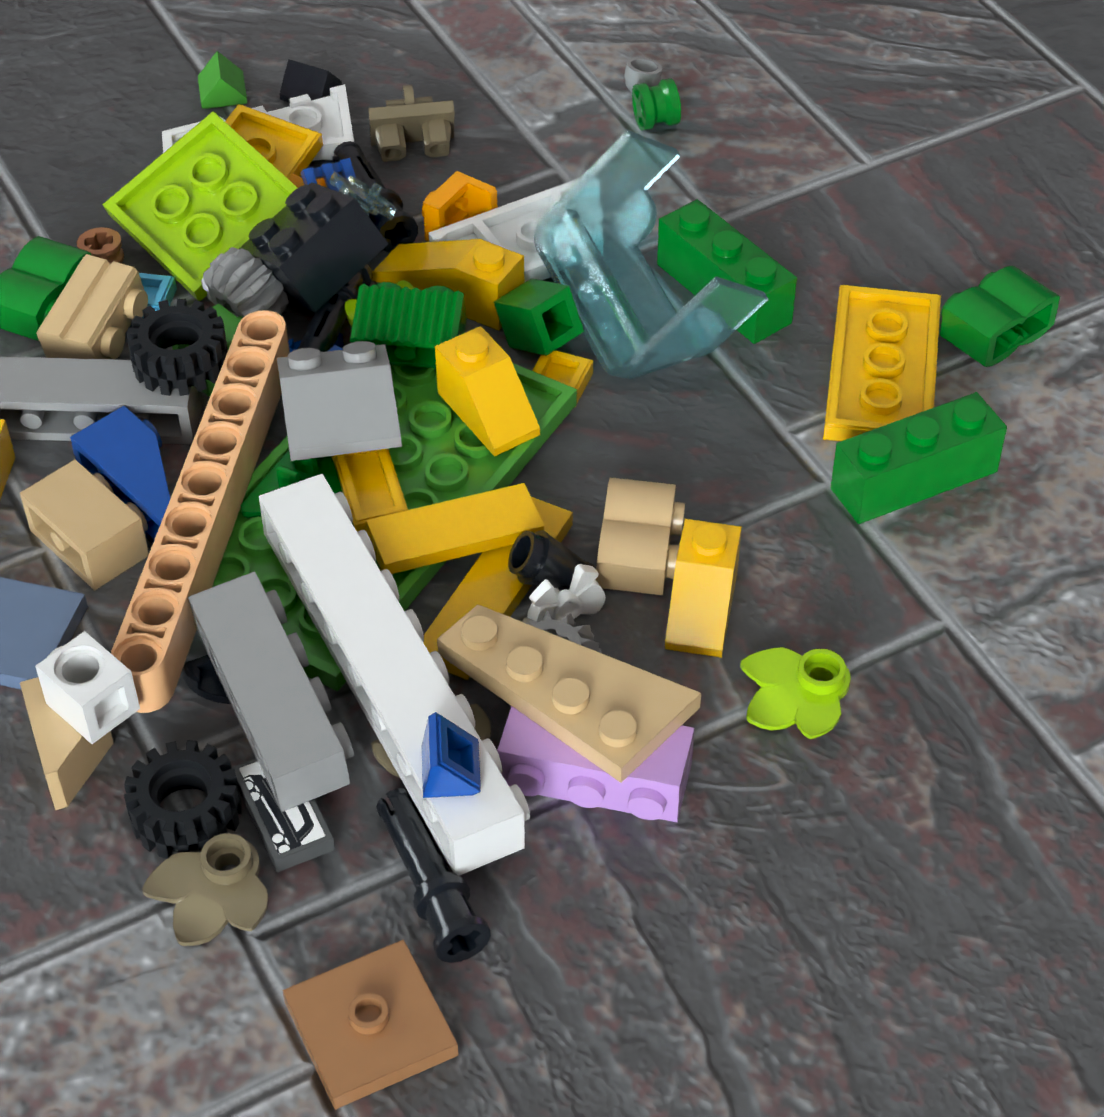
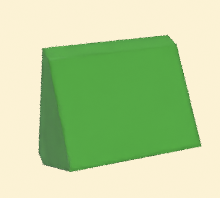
M216 51L198 75L202 109L248 104L243 70Z

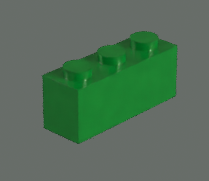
M698 199L659 218L657 265L750 342L756 344L792 324L797 277Z
M978 392L972 393L836 443L830 489L859 525L998 472L1007 426Z

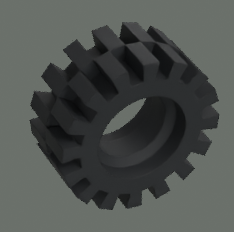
M177 299V306L169 307L168 300L158 302L160 310L155 311L151 306H148L142 310L144 318L137 315L131 321L132 328L127 330V342L133 372H135L139 383L145 382L146 389L153 392L160 386L161 395L170 396L172 389L178 388L179 395L183 396L189 395L188 387L195 386L198 392L207 389L206 379L214 384L216 383L228 348L223 320L221 316L217 317V311L210 306L205 310L204 303L197 300L189 307L187 306L186 299ZM180 344H189V345H190V346L185 347V348H182V349H176V350H168V349H167L168 347H171V346H174V345H180Z
M187 740L185 750H178L176 741L165 743L166 754L160 756L156 748L146 752L148 765L137 760L131 767L134 777H126L124 784L126 794H124L133 833L136 839H141L142 846L149 852L157 846L159 857L169 858L173 849H177L178 853L190 852V849L199 847L201 852L208 840L219 834L228 833L227 829L236 831L240 823L238 814H242V803L235 769H232L230 759L225 754L218 757L217 748L208 743L202 753L199 751L198 741ZM198 789L207 794V797L200 804L187 810L170 811L160 806L164 798L178 790Z

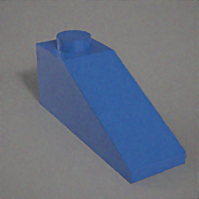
M122 406L70 436L75 459L92 475L95 473L101 474L121 501L125 504L131 502L139 508L148 525V530L144 532L145 537L153 544L170 501L159 450L162 447V440L157 429L149 420L144 419L141 421L127 407Z

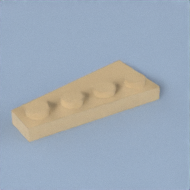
M479 604L437 639L438 653L441 657L620 783L700 708L701 693Z

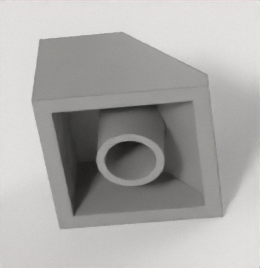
M358 341L345 345L343 350L320 352V350L315 348H302L290 352L287 357L277 358L291 461L402 447L392 374L385 344L375 346L372 342Z

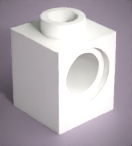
M85 631L64 646L54 649L47 658L35 666L46 704L91 744L95 743L140 709L131 670Z

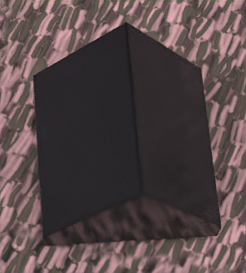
M288 59L279 94L280 100L290 103V98L305 94L309 95L311 101L330 96L329 88L342 85V81L327 70Z

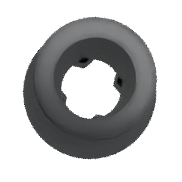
M544 530L535 533L532 531L523 532L514 542L508 559L509 571L517 575L520 583L539 586L547 579L554 588L559 590H569L575 567L578 564L593 566L596 569L594 564L580 558Z

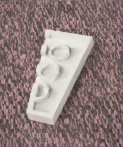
M345 84L329 88L330 96L311 101L309 95L305 94L290 98L289 107L266 112L263 105L252 108L321 133L323 146L312 161L332 160V156H336L333 152L338 145L348 141L354 142ZM199 122L162 131L163 153Z

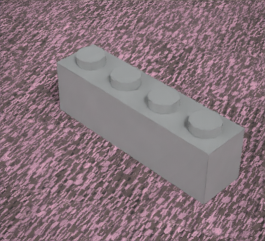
M0 357V419L6 420L11 439L71 441L70 436L120 407L125 406L141 421L147 419L154 425L161 437L162 444H192L203 404L202 391L198 392L195 386L188 387L189 395L183 396L179 395L178 388H173L170 396L161 395L160 386L152 392L146 389L145 382L139 383L136 379L131 360Z
M254 571L189 596L188 599L197 632L280 811L284 812L349 785L350 779L346 760L354 757L350 739L341 722L331 726L325 712L331 710L325 688L318 676L310 680L308 679L303 669L309 666L305 649L296 632L286 635L281 624L287 622V617L275 589L265 592Z

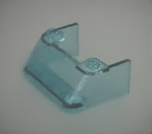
M626 130L541 218L535 230L534 242L536 250L553 281L558 284L569 285L584 329L583 334L604 371L612 376L634 379L713 352L769 299L763 291L715 276L678 313L675 311L638 245L652 231L657 216L655 203L647 189L680 157V154L676 148Z

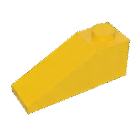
M482 239L398 244L372 271V280L378 283L390 282L394 284L405 280L411 283L414 288L417 287L420 290L432 286H444L454 292L459 290L464 293L467 318L499 331L502 325L494 301L525 283L524 255Z

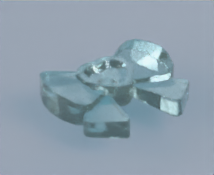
M333 172L328 180L332 186L340 189V193L354 197L367 215L369 213L375 215L380 213L392 221L398 211L393 204L379 194L383 187L378 183L374 182L370 189L366 183L350 175L346 180L336 172Z

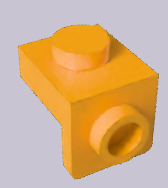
M456 171L439 188L430 192L423 201L422 216L424 217L425 240L429 242L428 233L498 208L497 189L492 185Z

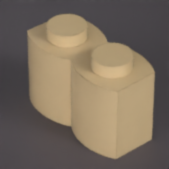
M609 478L596 571L599 573L596 581L602 589L663 595L665 578L674 579L679 545L670 544L671 535L681 536L683 529L685 503L675 502L676 485Z

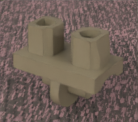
M402 85L403 99L385 100L386 107L368 108L371 146L377 145L382 161L401 160L406 157L405 143L423 141L425 155L429 157L449 155L451 138H454L455 112L453 100L433 102L432 96L414 98L413 86Z

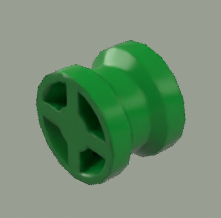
M672 78L662 79L656 86L649 87L645 83L633 86L632 105L640 130H650L657 123L664 122L668 126L680 123L681 101L677 86Z

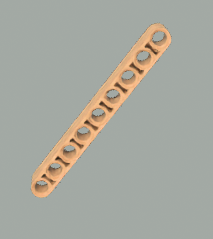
M258 310L243 317L238 324L111 650V654L132 672L140 705L138 713H150L161 709L169 703L175 692L197 630L188 597L210 589L213 586L282 394L277 358L287 357L290 349L286 322L283 316L277 312Z

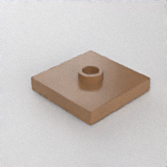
M404 939L282 990L284 1002L335 1110L459 1056L458 1043Z

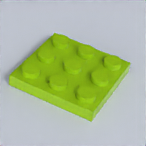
M212 111L102 205L115 222L165 270L175 277L198 301H201L207 296V292L202 287L201 280L203 279V273L210 267V263L219 254H224L231 247L239 249L249 240L250 231L261 221L273 218L286 206L285 201L287 197L298 187Z

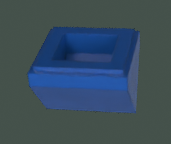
M437 712L428 716L421 745L423 798L473 796L481 792L478 739Z

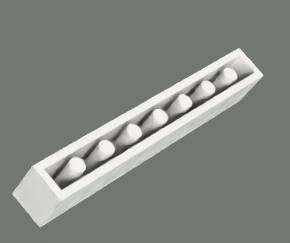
M319 474L260 495L259 502L265 537L453 873L460 876L524 849V822L530 819V810L523 792L516 784L508 786L501 774L502 764L494 744L489 738L480 739L474 729L475 719L467 699L463 694L455 696L448 685L449 675L442 657L437 651L428 652L423 643L424 635L416 614L412 609L403 610L399 603L398 588L391 572L388 569L380 571L375 563L376 556L372 542L365 530L357 532L353 526L351 509L342 492L334 494L324 475ZM437 712L478 739L481 792L473 796L423 798L421 745L428 716Z

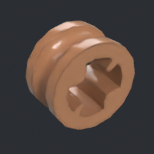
M100 227L90 229L81 234L77 240V248L91 252V256L106 259L110 264L113 261L122 263L124 260L121 236L111 228Z

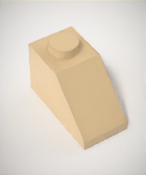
M39 677L20 682L21 690L55 810L66 808L114 744L111 731L91 744L46 704Z

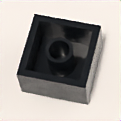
M311 182L309 185H303L294 190L285 201L286 206L273 218H268L258 223L250 231L249 240L239 249L248 250L254 258H260L268 269L273 270L275 278L283 284V291L287 294L289 301L315 313L388 245V242L354 197Z

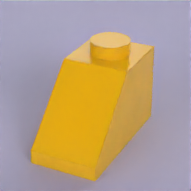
M482 326L435 346L438 394L494 457L540 435V426L510 356Z
M685 519L675 565L665 649L722 658L738 572L741 526Z

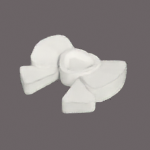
M578 564L575 567L569 590L564 589L561 591L558 588H554L549 580L545 579L529 597L532 604L528 610L527 618L540 622L546 611L549 612L553 620L559 621L570 613L573 619L577 618L580 614H596L601 610L606 598L602 587L595 580L599 573L593 566Z

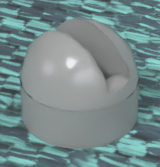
M645 57L628 59L624 73L626 87L632 92L635 84L645 83L649 87L658 85L661 79L662 65L653 59Z

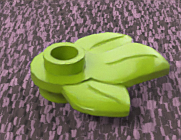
M780 647L759 651L741 660L740 668L761 687L754 695L747 709L746 719L750 724L771 731L786 729L796 724L804 736L814 739L831 731L839 722L841 717L840 700L845 697L849 690L851 676L842 657L834 651L813 649L802 656L790 649Z

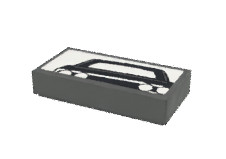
M257 759L232 767V769H235L241 797L276 873L335 850L333 836L315 799L281 812Z

